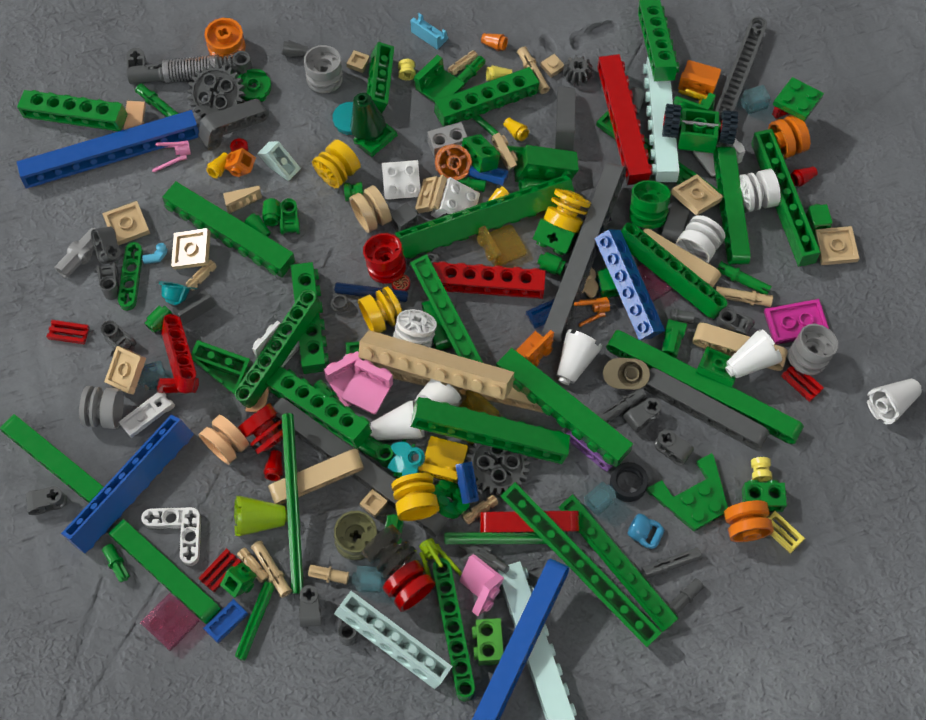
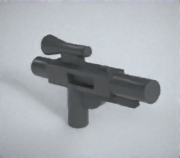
M459 544V547L468 554L459 559L462 566H465L469 557L474 554L495 571L500 570L504 573L509 571V566L499 561L496 556L490 554L493 550L485 545Z

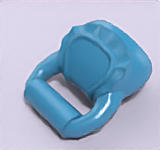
M637 514L627 534L645 548L654 549L657 548L664 534V528L659 522L649 519L643 514ZM655 526L657 530L649 544L646 542V539L652 527Z

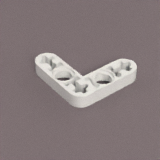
M192 507L147 509L143 512L141 520L148 529L181 528L180 559L186 566L197 564L200 558L201 515L197 509ZM173 513L177 516L173 523L166 522V517L169 514ZM193 513L196 518L192 519L193 527H190L187 517H190V514ZM150 515H153L154 518H162V523L159 519H153L152 523H149L147 519L150 518ZM194 532L196 538L190 542L186 541V534ZM188 547H191V552L195 555L191 557V560L185 557L189 554Z

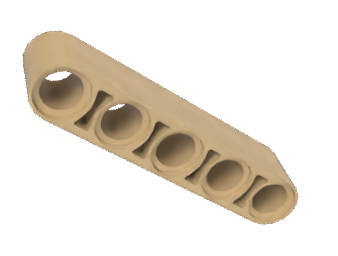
M650 229L643 230L712 288L721 277L720 271L654 231Z
M699 323L692 342L698 347L706 349L708 346L732 357L750 337L707 323ZM774 344L775 351L779 349L782 361L767 368L781 371L784 368L788 350Z
M349 450L297 472L298 497L363 470L364 466L358 450ZM285 478L268 486L274 504L281 505L287 502Z

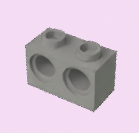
M462 122L427 132L428 143L434 159L439 149L445 145L457 144L462 146L463 138L467 137Z

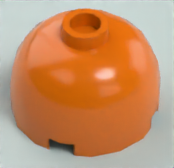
M457 144L445 145L439 149L435 156V167L440 176L444 175L447 179L451 177L455 180H460L469 173L472 160L467 149Z

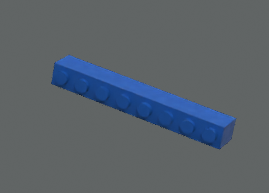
M170 415L61 534L77 549L86 554L88 550L94 547L96 541L108 531L109 527L122 516L128 506L135 502L138 495L150 485V482L163 471V468L170 460L176 457L180 449L188 444L194 433L181 419Z

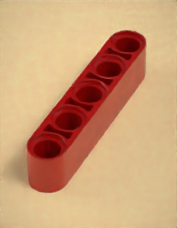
M168 314L163 320L162 337L176 388L181 393H191L195 386L196 370L180 317Z
M515 511L480 512V532H534ZM544 511L563 532L579 531V511Z

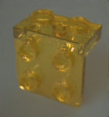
M506 225L490 233L486 226L479 228L478 243L484 248L485 255L493 266H502L526 255L527 250L513 225Z

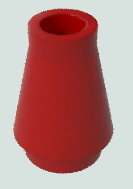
M812 166L793 170L790 176L794 186L801 187L813 177H816L818 172Z
M278 450L270 452V457L264 468L263 473L267 480L278 481L283 475L282 452Z

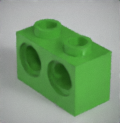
M501 618L476 620V626H472V637L477 639V647H473L474 660L478 659L479 666L497 665L503 655ZM484 628H490L493 633L485 636L481 631ZM490 648L494 651V654L487 657L483 654V650Z

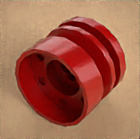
M389 233L374 235L363 246V255L368 273L376 282L382 284L395 282L406 271L402 244L395 235Z
M271 403L265 405L237 427L245 438L251 435L256 437L251 442V447L260 442L261 446L255 450L257 454L271 449L283 439V429L280 430L278 428L282 424V420L273 422V418L278 412Z

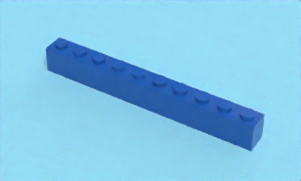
M190 110L17 161L20 178L27 189L168 147L156 146V143L181 142L198 138L199 130L193 112Z

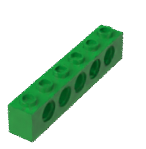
M639 0L638 17L654 81L675 80L676 73H679V62H676L673 39H670V28H667V17H664L665 8L661 6L660 0Z
M527 67L436 100L434 113L443 127L452 125L463 120H469L479 114H485L490 110L502 108L509 103L518 102L520 99L532 97L538 93L540 82L532 69Z
M24 90L17 106L23 118L112 131H121L128 115L123 104L119 102L57 95L51 92L43 93L36 90Z
M313 262L291 265L294 301L296 302L300 294L305 290H312L317 297L321 296L320 285H316V280H319L318 269H314ZM322 302L320 310L299 339L304 374L324 372L326 364H329L328 353H324V347H327L326 335L322 336V330H325L324 318L320 319V313H323ZM312 332L316 333L314 336H308ZM314 349L319 350L317 353H310Z
M280 367L266 382L270 393L279 399H286L357 450L372 433L368 419L364 416H357L350 407H343L336 398H329L323 390L318 387L315 389L306 379L298 378L290 369L286 370Z

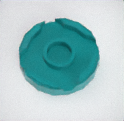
M353 102L340 104L333 112L334 126L340 133L346 135H353L350 128Z

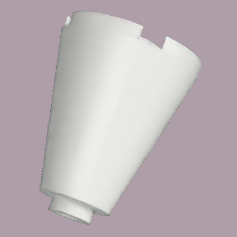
M571 329L566 333L557 371L558 381L565 385L574 384L602 349V345L599 344L597 346L595 344L596 340L579 331L573 334Z
M760 329L726 362L727 367L725 369L731 377L739 378L780 363L782 361L779 349L775 351L773 346L775 343L763 329Z
M907 379L872 389L868 392L870 396L869 400H867L870 412L877 420L882 419L885 421L884 424L896 422L921 395V385L914 379Z
M415 400L408 401L372 421L370 426L372 433L370 436L377 441L419 439L424 437V430L410 427L413 408L416 403Z

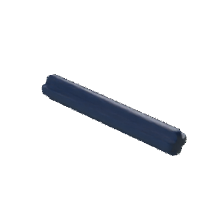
M337 282L334 287L335 293L362 297L370 294L373 298H376V291L378 290L383 294L382 288L340 282ZM391 289L399 301L407 302L408 291Z

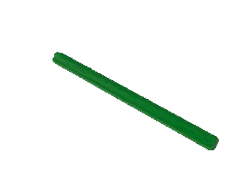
M285 413L282 415L291 588L293 594H300L304 586L294 415L292 413Z

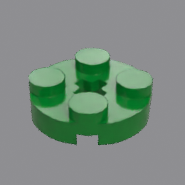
M249 69L247 73L243 75L241 73L237 77L243 80L240 84L244 85L245 89L241 91L246 95L240 98L245 101L259 99L261 102H264L271 92V80L260 69ZM256 83L257 87L251 88L249 85Z
M441 480L435 486L433 494L437 495L438 512L442 516L455 519L468 510L470 503L462 504L458 484Z

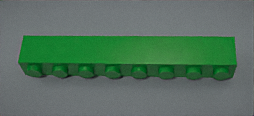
M772 129L755 132L751 145L760 169H772L779 182L781 197L779 205L775 208L798 267L814 264L821 252Z
M175 181L162 196L164 206L168 211L176 212L183 220H189L198 229H209L212 238L220 239L228 248L233 247L241 256H247L256 265L264 266L272 275L276 276L277 274L282 278L291 268V265L295 263L293 252Z
M512 347L496 363V367L514 372L512 387L516 391L524 393L531 403L539 405L546 415L554 417L561 427L569 429L576 439L584 441L592 452L599 453L607 464L617 467L631 452L633 446L631 441Z
M418 397L413 408L410 426L413 428L563 464L569 453L570 435L564 434L561 431H552L542 426H532L525 422H517L505 417L489 415L486 412H477L466 407H457L446 402L433 401L429 398Z

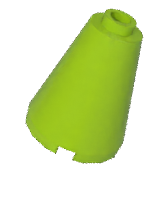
M236 496L234 505L235 524H237V526H234L235 536H243L285 526V522H288L285 506L244 496Z

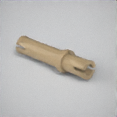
M526 46L519 48L517 54L523 62L524 69L530 67L533 73H536V77L540 80L538 88L540 94L547 93L550 87L538 69L535 58H532Z
M716 286V291L727 300L750 303L752 306L756 304L771 307L773 295Z
M257 541L251 546V549L268 574L269 582L274 584L280 597H286L292 592V589H290L284 579L283 571L278 569L263 542Z

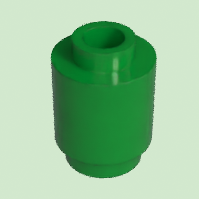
M269 198L263 202L262 219L267 226H276L281 219V203L275 198Z
M545 252L544 255H540L537 264L540 265L539 269L546 270V272L553 275H561L566 261H563L561 257Z
M158 306L146 318L147 321L144 324L153 333L160 332L163 327L164 317L172 314V312L166 306Z

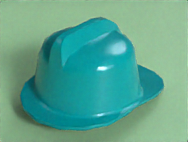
M159 281L162 297L172 305H179L181 302H184L190 289H198L178 283Z

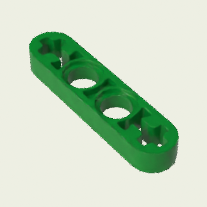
M136 242L129 243L124 252L118 303L121 309L125 311L134 309L137 303L143 250L141 245ZM134 249H137V251H135L134 254L135 259H133L131 252H133ZM129 265H136L137 268L134 271L130 272L127 270ZM128 281L134 282V286L131 288H126L124 285ZM127 294H129L130 301L125 304L124 301L127 300Z

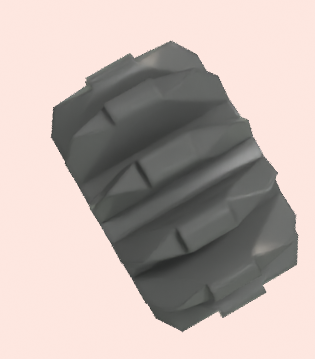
M576 55L574 59L569 57L568 61L564 63L563 74L566 76V81H571L572 85L576 82L580 86L582 82L587 83L588 79H591L593 66L590 64L589 59L584 60V56L578 58Z

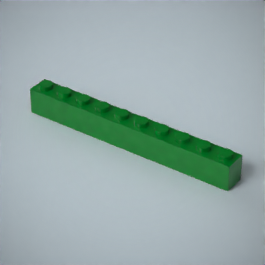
M563 175L396 232L395 236L399 238L402 244L405 258H414L419 253L432 252L437 247L449 246L454 241L466 240L474 234L481 235L486 233V230L501 228L506 223H516L521 218L536 216L538 212L547 211L548 206L556 207L558 205L551 201L552 197L560 198L554 194L555 189L574 192L572 179Z
M516 482L501 495L502 499L646 647L662 633Z

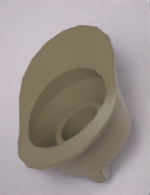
M614 358L604 366L603 377L606 383L613 388L635 390L647 384L650 371L642 360Z

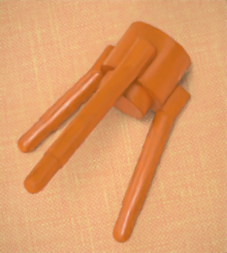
M607 297L574 302L575 306L592 305L593 312L598 313L579 323V327L600 317H605V312L610 311V303Z

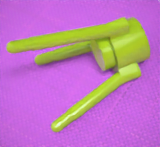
M432 538L423 541L419 545L422 551L419 555L426 574L431 576L426 558L428 560L435 559L439 567H443L438 557L440 554L450 562L451 567L459 576L462 575L460 569Z

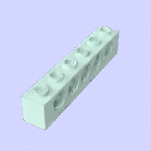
M352 591L349 592L334 613L434 689L442 683L453 667Z

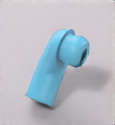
M164 243L157 244L154 254L143 255V263L161 262L168 252Z

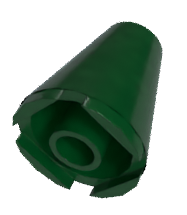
M359 93L353 100L350 128L356 139H365V141H373L381 137L386 128V121L371 96L367 93Z

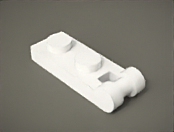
M156 393L120 420L119 424L133 438L165 412L171 411L175 404L172 400L167 399L166 393ZM161 402L162 405L157 407L156 404Z

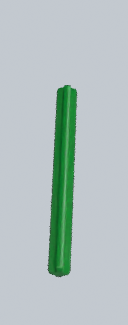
M535 532L444 533V543L446 545L546 544Z

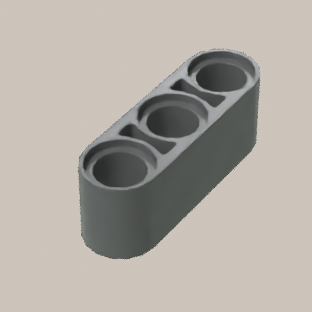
M676 198L673 201L661 235L672 243H676L683 232L690 210Z

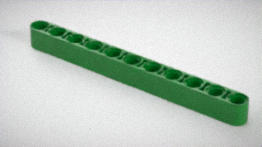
M616 330L606 345V349L610 353L620 358L642 360L648 366L649 371L651 368H655L764 426L768 429L770 435L786 443L795 444L804 428L800 421L733 387L697 373L696 368L625 332Z

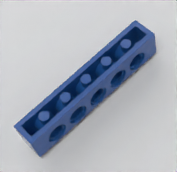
M609 229L595 238V241L638 339H652L663 333L665 329L621 230Z

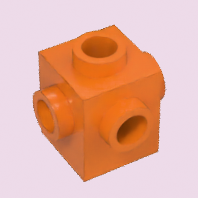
M243 148L238 149L227 155V162L224 168L236 177L251 173L256 157Z

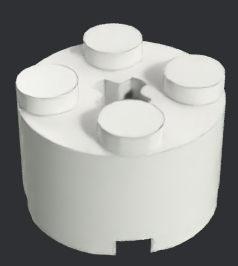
M430 379L415 399L416 402L418 397L429 398L433 401L446 402L457 407L462 403L460 401L462 399L460 394L450 384L445 386L440 381Z

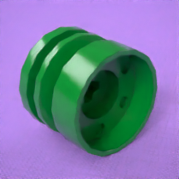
M649 180L635 184L632 188L629 210L631 222L638 227L646 229L663 226L667 221L671 193L669 188L663 183Z

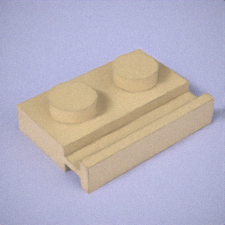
M444 175L423 179L415 206L419 214L433 211L434 208L436 210L439 209L447 181Z

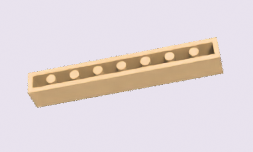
M370 330L359 342V358L505 400L513 386V371Z

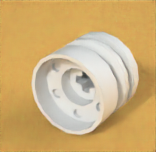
M772 169L758 171L756 176L754 173L739 175L744 211L746 213L760 210L761 206L766 209L779 205L781 197L777 176Z
M696 215L691 219L675 244L709 263L716 250L724 241L725 232L712 219Z
M404 310L397 316L393 337L431 348L437 323L434 317L421 310Z

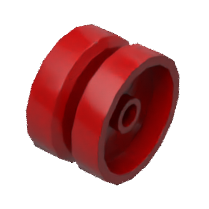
M413 560L402 566L389 577L382 587L389 598L395 597L394 604L400 612L414 607L436 585L429 574H423L424 568L418 560Z

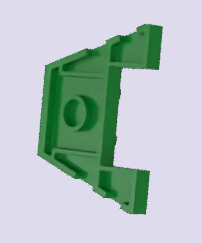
M712 453L696 462L706 480L674 497L662 480L646 489L650 496H654L662 506L672 511L674 516L692 531H696L720 518L728 508Z

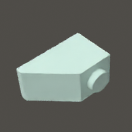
M279 141L268 142L257 153L270 169L287 181L301 169Z

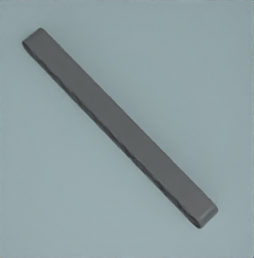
M612 163L605 165L545 323L543 337L552 330L554 332V341L562 343L565 340L566 333L577 308L574 302H579L599 249L595 238L606 230L626 176V166Z
M280 398L273 406L278 412L273 418L274 420H282L283 414L292 413L294 415L295 435L327 459L353 449L286 399ZM359 453L364 469L350 476L369 490L373 489L388 501V504L396 509L395 504L397 500L394 499V492L391 486L392 482L396 479ZM437 512L431 517L413 522L430 535L436 537L446 525L448 519Z

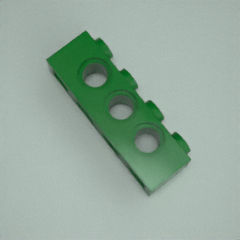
M377 42L371 53L367 94L371 96L382 114L388 105L394 46Z

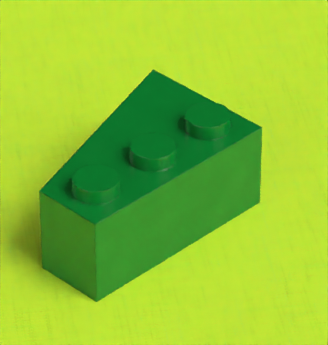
M526 145L517 158L518 161H516L517 165L514 168L515 182H519L524 177L549 181L566 175L573 179L579 171L577 152Z
M199 340L196 341L191 353L193 362L234 396L237 387L254 364L249 358Z

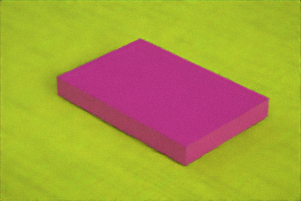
M819 299L764 309L765 318L775 345L795 341L802 328L808 324H819L829 329Z

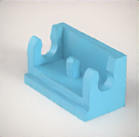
M418 14V20L414 17L410 20L411 32L438 50L448 40L447 31L444 29L442 32L423 20L422 14Z

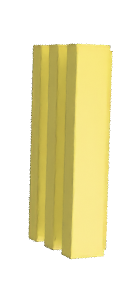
M776 511L768 517L771 520L773 518L776 519L797 539L795 541L783 528L772 520L775 530L771 536L791 554L805 538Z

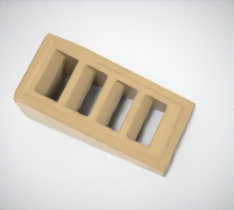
M259 186L223 193L228 213H232L262 198Z

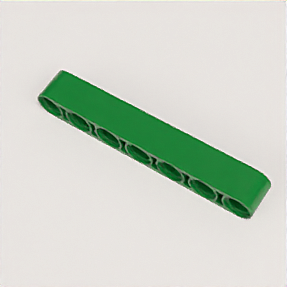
M716 147L713 153L717 189L723 196L719 204L722 226L725 232L724 240L727 261L730 265L749 264L750 247L735 147Z
M633 223L625 224L621 232L631 254L706 316L716 319L721 310L727 306V300L724 296Z
M305 290L300 294L237 387L235 397L244 407L251 408L256 405L267 389L266 382L283 365L320 310L321 301L314 291Z
M15 414L0 427V430L86 502L90 503L104 488Z
M124 519L108 533L114 541L206 625L221 610L207 594Z
M439 558L443 567L447 568V571L445 573H438L437 568L439 565L435 561L433 564V577L436 583L435 587L450 665L453 666L451 670L458 699L467 702L475 694L472 669L451 564L447 559ZM443 586H449L451 591L443 593L440 589ZM451 605L455 610L452 613H447L444 608ZM451 625H456L459 630L456 633H451L448 631V628ZM460 645L463 651L461 653H454L452 647ZM460 665L467 668V671L463 674L456 672V668ZM468 686L471 688V692L464 695L460 692V688Z

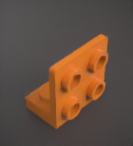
M688 60L684 72L681 74L678 89L683 91L689 89L708 96L709 93L714 94L721 69Z
M550 330L543 337L537 331H534L516 351L537 367L542 357H547L553 350L554 332Z

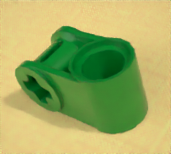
M287 198L280 205L281 235L294 232L300 234L297 204L295 200Z

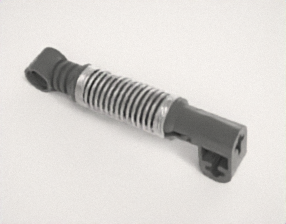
M140 48L130 49L126 56L129 84L156 81L169 83L171 81L174 82V80L175 82L177 80L180 81V79L183 81V78L185 81L186 78L189 81V78L192 80V76L198 77L196 71L203 72V66L208 70L209 64L215 68L216 63L220 65V68L226 65L227 70L231 67L239 75L241 73L243 75L247 73V70L253 68L250 55L246 51L236 52L233 58L231 56H228V58L224 56L223 59L218 55H208V57L199 56L198 58L192 57V59L189 57V59L163 60L157 64H147L144 52Z

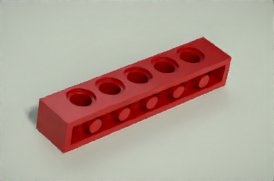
M444 261L433 262V267L446 292L543 299L546 270L538 268L522 269L521 267L505 268L499 265L492 267L483 264H451ZM448 275H454L455 277L449 278V277H447V276H448ZM472 276V277H474V278H473V279H467L466 277ZM489 277L492 278V280L488 281L485 280V278ZM504 279H510L511 281L505 282ZM528 280L529 283H523L522 281Z

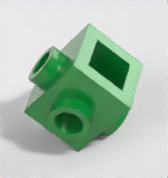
M242 562L235 567L231 566L226 571L220 586L236 598L252 590L254 587L253 582L257 575Z

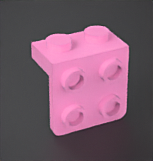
M358 351L347 354L342 360L332 362L324 369L329 385L337 393L339 400L348 407L352 404L345 402L342 399V395L355 374L354 364L359 358Z
M358 358L354 364L355 374L345 389L342 399L371 414H376L393 385V375L386 368L380 369L374 366L372 362Z
M473 554L465 565L460 577V583L478 597L472 612L479 616L484 611L488 612L494 605L493 601L500 592L499 588L504 577Z

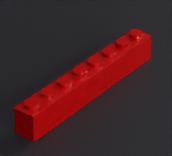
M620 54L601 56L598 60L597 69L622 166H626L627 185H634L641 181L649 180L650 175L653 174L652 165L648 164V150L644 148V135L640 133V120L636 118L637 108L632 103L633 93L628 88L629 78L628 75H625V63L621 61Z

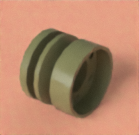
M350 511L343 514L337 520L334 527L337 551L349 560L364 559L374 551L377 538V528L374 520L367 513L361 511ZM354 535H358L356 542L353 541Z

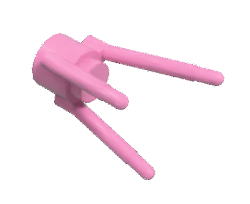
M188 140L156 143V146L175 148L176 155H180V157L154 168L152 172L159 171L181 160H186V155H191Z

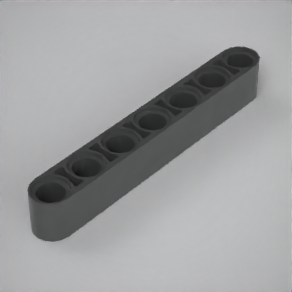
M655 368L650 369L649 381L642 387L644 390L754 450L761 449L769 435L768 429L666 373Z

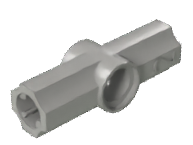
M91 228L79 241H74L70 244L67 254L54 267L61 276L68 278L81 264L84 265L91 259L92 252L95 250L91 240V231L96 228Z

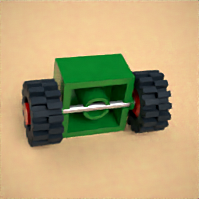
M667 103L663 118L662 136L677 138L679 131L678 149L714 153L717 139L718 143L734 144L738 126V111L723 110L721 122L719 123V112L683 108L681 114V105Z

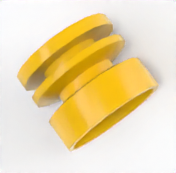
M336 139L326 147L325 152H321L312 160V165L317 174L324 182L337 189L347 181V176H352L361 167L354 151L344 142Z
M556 188L554 194L560 198L552 197L551 201L558 206H548L544 219L560 228L579 233L584 221L577 215H587L588 211L582 207L590 208L591 202L573 191Z
M388 286L382 288L383 294L380 290L376 291V301L370 294L358 299L360 311L370 331L377 333L385 331V321L391 327H394L396 324L395 320L397 322V316L402 312L399 300Z
M414 473L402 476L392 482L391 486L394 492V499L397 500L395 505L399 520H421L431 517L439 511L437 495L433 494L435 486L433 485L432 475L428 473Z

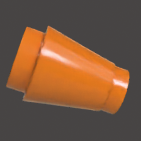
M483 33L481 43L497 51H504L508 44V37H505L504 34Z

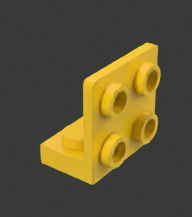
M430 436L425 453V462L419 467V473H428L434 478L458 484L455 464L464 463L468 446Z

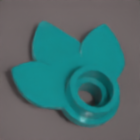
M397 442L391 445L396 456L390 461L388 469L394 472H402V476L417 473L418 467L425 462L424 451L417 447L412 448L407 442ZM415 454H418L419 459L417 461L413 460V456Z

